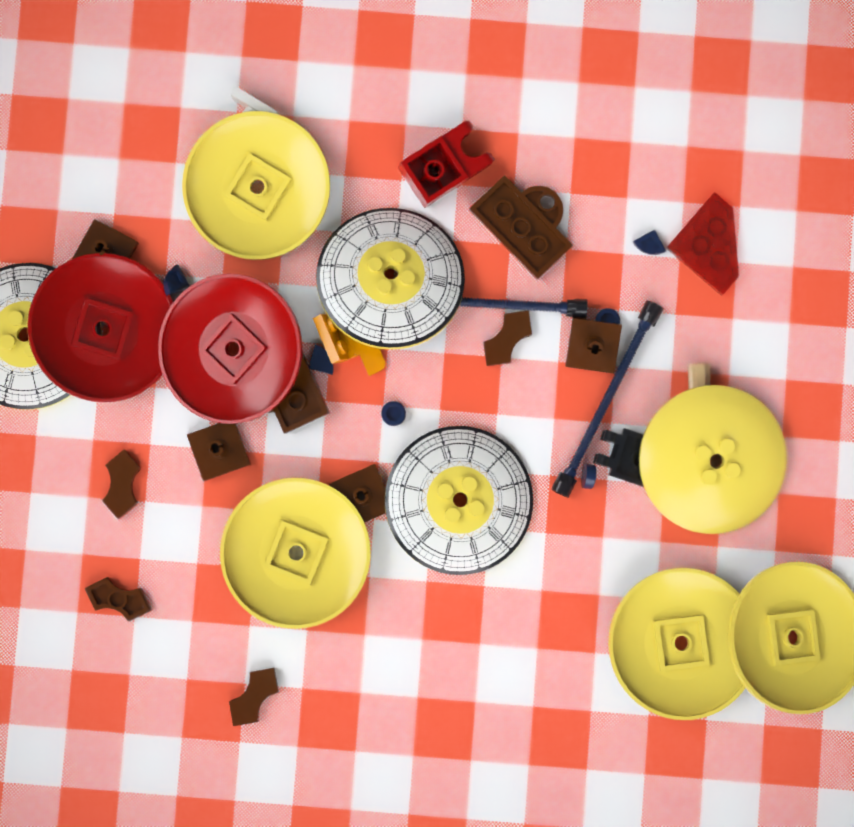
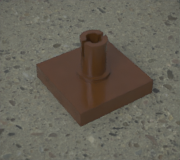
M94 219L72 259L94 253H100V255L104 253L116 254L130 259L139 243Z
M572 317L565 367L615 374L622 324Z
M218 423L187 434L204 482L251 465L236 423Z
M375 464L329 484L349 499L360 513L364 523L385 514L384 500L386 488Z

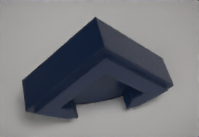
M655 230L632 242L639 251L648 255H660L666 252Z
M178 264L165 275L163 285L166 296L185 290L190 286Z
M315 345L309 365L310 369L333 375L334 366L329 359L327 351Z

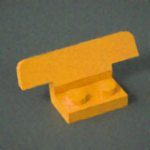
M320 314L312 318L332 364L343 363L360 355L368 376H372L384 369L385 360L379 348L370 347L351 339L333 324L327 314Z

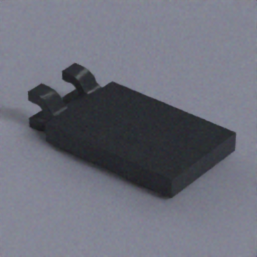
M626 428L622 429L621 435L609 430H603L600 440L614 444L610 457L600 453L595 454L593 464L610 468L608 476L644 487L639 470V451L644 434Z

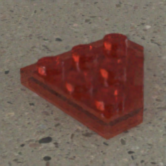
M714 192L666 249L721 296L739 277L733 207Z

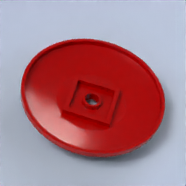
M94 253L76 257L52 271L38 287L32 299L28 313L27 334L33 357L41 371L55 386L79 399L107 403L134 397L147 390L162 376L158 356L159 334L165 315L173 301L170 295L166 296L164 285L159 278L145 266L132 259L108 253L103 255ZM103 322L107 324L109 328L107 335L100 336L96 333L95 326L97 323Z
M218 274L192 284L170 306L159 334L158 356L161 372L169 390L187 410L212 422L235 424L260 418L284 400L299 374L303 345L296 316L280 293L265 282L250 276ZM232 342H236L239 346V352L235 356L230 355L228 347Z

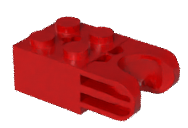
M469 120L459 124L399 163V171L424 209L488 168L494 162L495 158L491 153L486 152L478 157H469L462 151L461 141L473 129V125ZM429 168H431L432 171L434 169L437 170L438 173L436 174V177L430 176L428 174Z

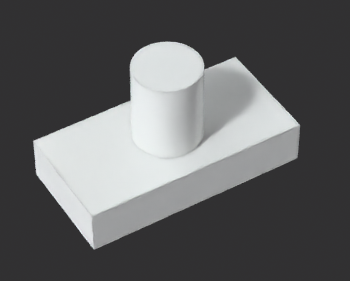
M235 86L231 97L234 102L245 108L243 112L263 111L278 114V111Z

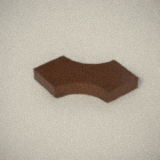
M529 310L504 314L501 331L494 338L483 341L486 366L511 363V354L515 345L520 340L532 336Z
M125 449L105 465L109 471L111 483L109 491L102 501L117 519L123 517L138 504L133 494V481L141 468Z
M108 577L84 588L95 611L103 608L114 609L123 614L128 622L152 611L142 588L132 591L123 590L116 587Z
M275 667L249 672L250 679L246 691L240 697L229 701L233 726L259 721V710L264 700L279 692Z

